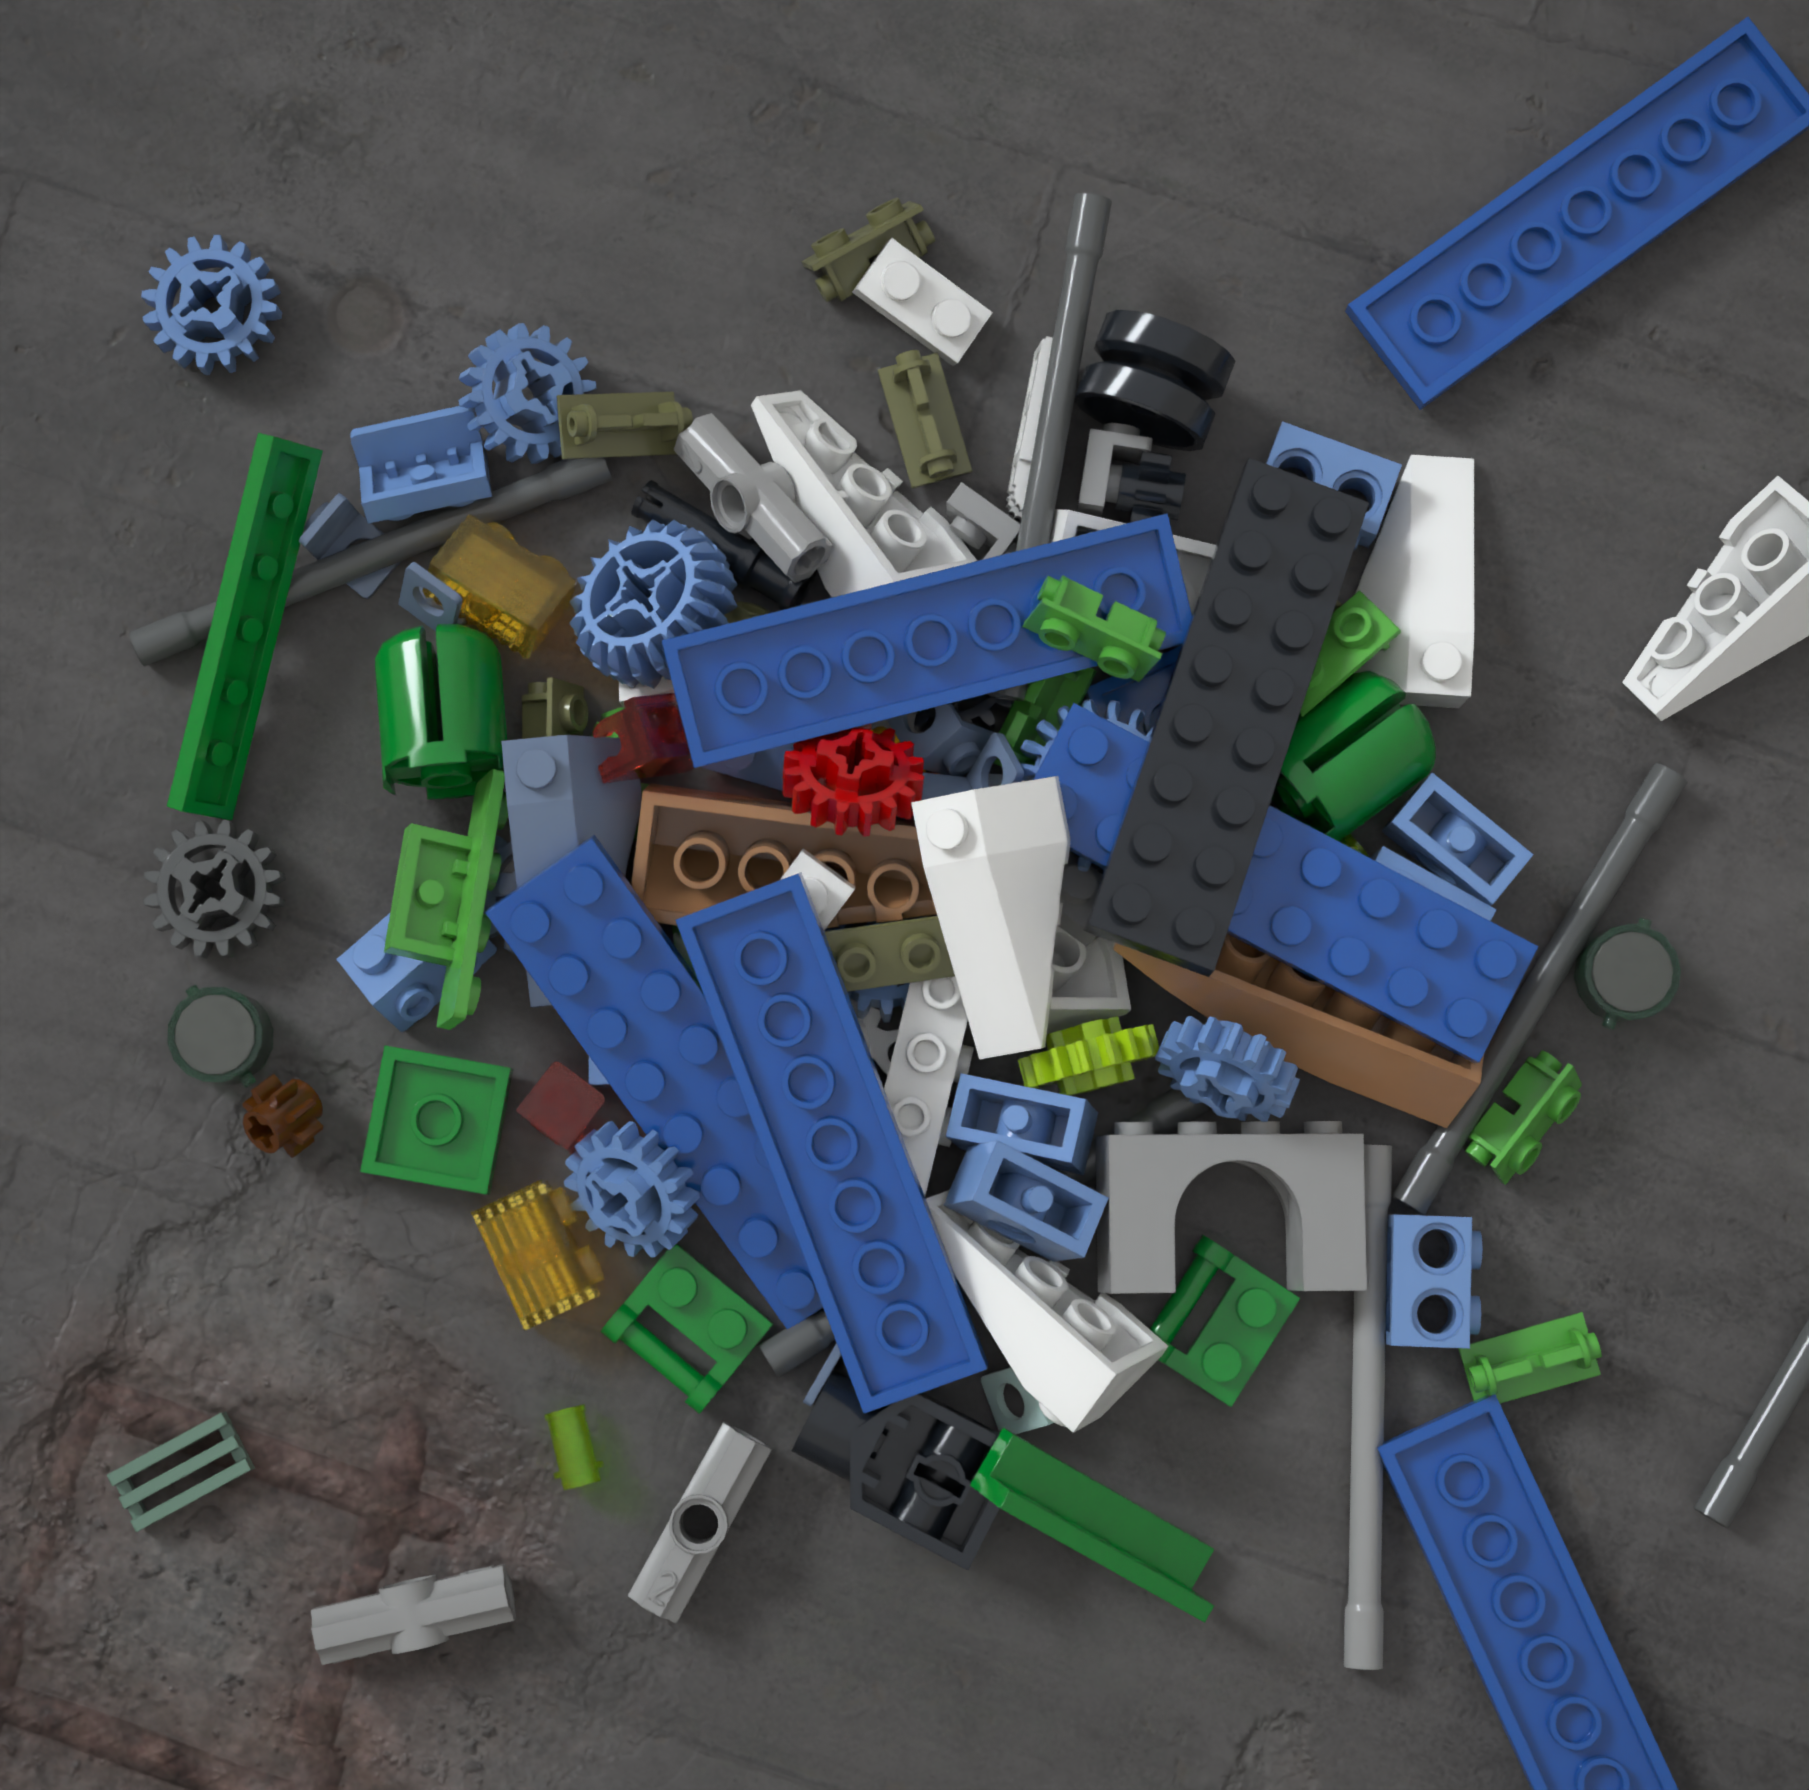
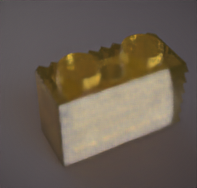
M472 514L467 515L465 521L461 522L459 528L454 531L451 538L440 548L437 555H434L428 568L429 573L461 595L463 601L459 618H465L469 625H476L479 631L487 632L490 638H497L501 645H508L512 652H519L523 659H529L568 610L569 601L572 599L578 582L569 576L567 569L557 559L546 555L537 556L518 544L511 532L504 526L495 522L485 523ZM423 588L422 592L426 598H433L437 605H442L431 591Z
M543 1179L471 1212L524 1331L533 1329L601 1297L595 1284L605 1280L600 1264L590 1245L588 1244L579 1249L568 1226L577 1222L578 1218L575 1210L570 1205L571 1201L562 1186L552 1190L548 1180Z

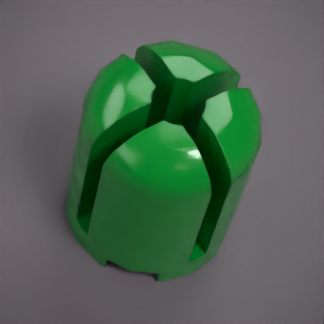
M437 624L436 646L440 699L435 650L432 643L426 641V631L423 626L403 630L382 643L375 657L382 781L383 788L391 794L396 795L395 783L406 786L426 787L427 799L430 800L474 796L477 782L491 769L504 771L501 741L507 740L501 655L494 641L483 632L461 624Z
M1370 670L1353 673L1304 716L1299 714L1275 786L1276 793L1271 798L1272 802L1279 811L1340 842L1429 775L1435 764L1436 746L1428 720L1416 704L1400 706L1399 703L1405 699L1406 692L1393 680Z

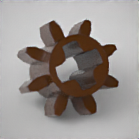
M272 1074L251 1090L252 1096L242 1104L248 1111L243 1117L245 1133L258 1149L266 1153H275L281 1147H284L288 1155L293 1158L315 1141L314 1136L323 1130L324 1127L318 1121L323 1114L322 1102L315 1090L300 1079H292L285 1085H282L278 1077Z

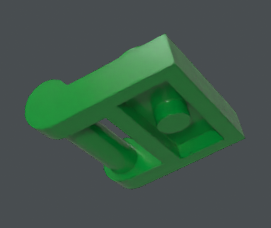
M1201 1235L1192 1249L1196 1257L1178 1283L1176 1293L1171 1294L1150 1327V1330L1169 1346L1158 1359L1159 1361L1226 1405L1232 1407L1300 1298L1236 1257L1221 1245ZM1219 1269L1232 1277L1233 1280L1188 1351L1184 1354L1170 1344Z
M677 1243L673 1248L664 1253L600 1332L614 1344L621 1340L687 1395L688 1398L685 1403L700 1414L774 1323ZM648 1305L717 1362L705 1377L637 1321Z

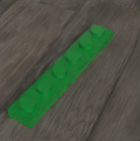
M262 433L257 435L167 807L186 813L226 820L233 819L300 547L299 539L303 535L323 450Z

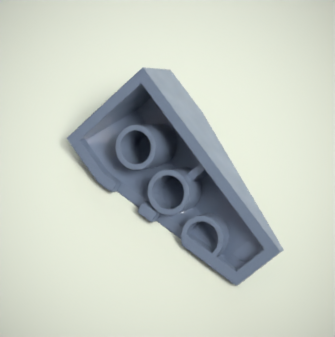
M558 735L501 741L517 888L593 835L597 837L626 878L629 865L628 860L636 826L639 823L642 802L637 740ZM526 970L530 1007L552 1006Z

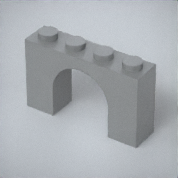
M1278 1121L1241 1122V1134H1217V1122H1178V1134L1153 1135V1122L1114 1123V1135L1095 1137L1096 1192L1109 1198L1097 1226L1098 1293H1176L1175 1215L1179 1200L1186 1187L1198 1174L1222 1162L1236 1163L1254 1170L1276 1192L1285 1216L1287 1290H1367L1364 1134H1343L1342 1121L1303 1122L1304 1134H1280V1122Z

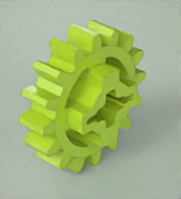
M1116 1016L1048 1033L1046 1036L1048 1051L1020 1058L1018 1063L1025 1087L1036 1089L1057 1084L1059 1094L1072 1096L1135 1079L1131 1063L1155 1057L1160 1046L1154 1024L1122 1030L1119 1017Z

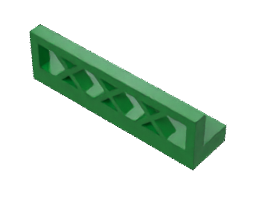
M1005 1428L1001 1430L970 1484L972 1488L1003 1511L1202 1622H1206L1215 1605L1192 1588L1212 1555L1214 1548Z

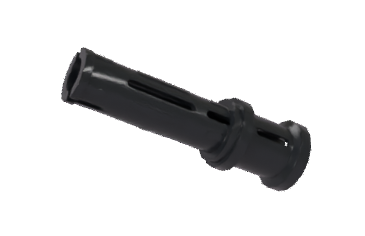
M650 480L643 487L642 492L647 494L646 500L639 495L637 496L631 511L633 516L641 518L648 523L653 519L660 524H665V526L671 521L676 520L688 528L693 527L697 531L703 532L727 557L726 561L730 564L729 570L733 573V578L738 584L737 587L744 590L750 586L780 604L779 611L800 606L814 582L817 569L811 577L793 582L753 538L748 539L738 532H728L716 519L660 487L653 480Z

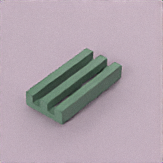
M225 1411L107 1474V1477L112 1486L116 1485L121 1495L119 1500L123 1508L128 1509L133 1519L130 1522L135 1532H139L255 1469V1466ZM218 1430L220 1431L224 1441L137 1488L134 1487L130 1479L131 1477ZM231 1453L236 1464L149 1511L146 1510L142 1503L143 1499L222 1456Z

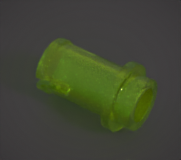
M585 1404L544 1414L559 1469L558 1472L553 1473L554 1479L561 1478L563 1491L601 1481L598 1468L604 1467L603 1460L596 1461L585 1415Z

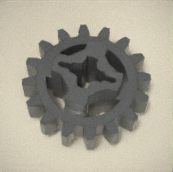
M203 820L196 821L195 837L193 838L188 837L177 829L171 834L177 847L172 852L156 847L153 852L156 858L163 863L161 870L144 872L143 878L157 885V893L143 898L144 905L150 908L161 909L163 912L152 923L153 927L161 932L175 928L176 930L172 935L170 944L181 950L194 939V955L206 959L213 945H216L220 955L227 959L234 957L235 941L239 940L251 949L257 947L258 943L253 931L258 926L273 931L276 925L266 913L269 907H285L286 900L272 893V886L286 880L284 873L267 869V865L277 856L275 851L270 847L254 851L259 835L250 829L245 830L238 839H235L236 826L227 820H222L217 834H213L209 823ZM225 848L224 851L219 850L211 860L194 862L190 859L207 849ZM250 868L255 880L253 900L248 897L245 877ZM210 878L219 881L220 886L226 890L224 897L220 901L211 898L210 893L204 889L205 883ZM176 880L181 881L184 902L179 909L175 899ZM234 916L240 920L223 930L204 931L206 927L211 928L216 919Z

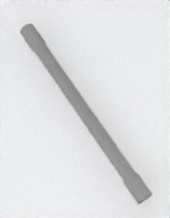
M1364 1145L1367 1290L1354 1291L1348 1603L1345 1607L1344 1667L1361 1670L1383 1669L1384 1610L1381 1604L1383 1462L1377 1447L1384 1443L1388 1208L1391 1204L1392 1146Z

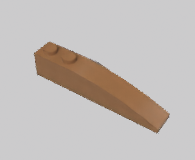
M650 783L643 790L631 886L658 923L677 925L675 920L779 881L803 848L855 886V890L827 928L873 921L877 923L903 920V918L937 914L923 867L915 821L898 818L896 819L895 829L892 831L882 828L879 824L871 825L870 836L866 837L862 836L857 826L848 827L841 836L835 835V824L827 821L817 828L811 826V812L794 814L792 812V802Z
M1226 934L1215 971L1209 977L1114 943V951L1163 989L1205 1017H1215L1217 1020L1241 1024L1244 1032L1251 1036L1258 1034L1266 1036V1041H1269L1274 1048H1280L1287 1052L1283 1061L1295 1064L1298 1068L1329 1083L1444 1128L1450 1125L1481 1083L1484 1055L1480 1063H1473L1229 934Z

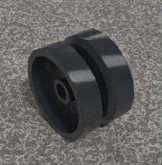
M1115 310L1108 312L1094 350L1103 362L1086 366L1076 391L1074 402L1083 412L1102 424L1119 423L1140 429V436L1152 438V444L1183 451L1201 450L1216 414L1206 400L1223 396L1236 362L1233 356L1213 339L1169 319L1139 311Z

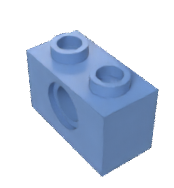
M1431 773L1419 784L1382 829L1385 835L1433 874L1490 906L1495 903L1534 855L1434 773Z
M961 1073L946 1137L962 1150H967L969 1146L998 1140L1052 1169L1084 1175L1098 1112L1084 1098Z
M995 1140L967 1148L943 1206L1055 1262L1085 1257L1109 1198L1016 1149Z

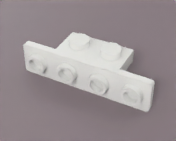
M955 976L910 983L884 1087L924 1195H926L937 1145L950 1147L951 1141L946 1137V1132L952 1108L947 1107L952 1083L959 1082L961 1073L968 1075L974 1047L962 1044L968 1018Z

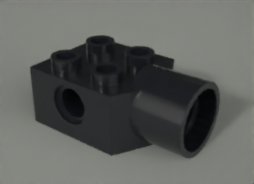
M835 1370L832 1371L791 1451L849 1481L851 1510L969 1570L1000 1509L970 1486L999 1436V1432L925 1393H920L863 1413L851 1379Z

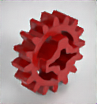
M870 723L795 742L793 744V751H785L782 793L784 797L792 798V812L794 814L810 811L811 826L817 828L827 821L835 824V835L842 836L848 827L857 826L863 837L870 836L871 825L879 824L882 828L892 831L895 829L896 816L910 820L913 817L911 802L922 800L925 777L923 776L924 760L922 757L913 756L914 744L912 741H904L897 744L894 742L896 730L888 728L877 734L872 731Z

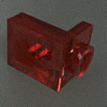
M553 1062L516 1109V1112L522 1119L568 1154L572 1155L576 1151L574 1146L587 1135L584 1129L604 1105L605 1098L599 1091L562 1063Z

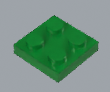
M384 1045L360 1172L490 1195L514 1069Z

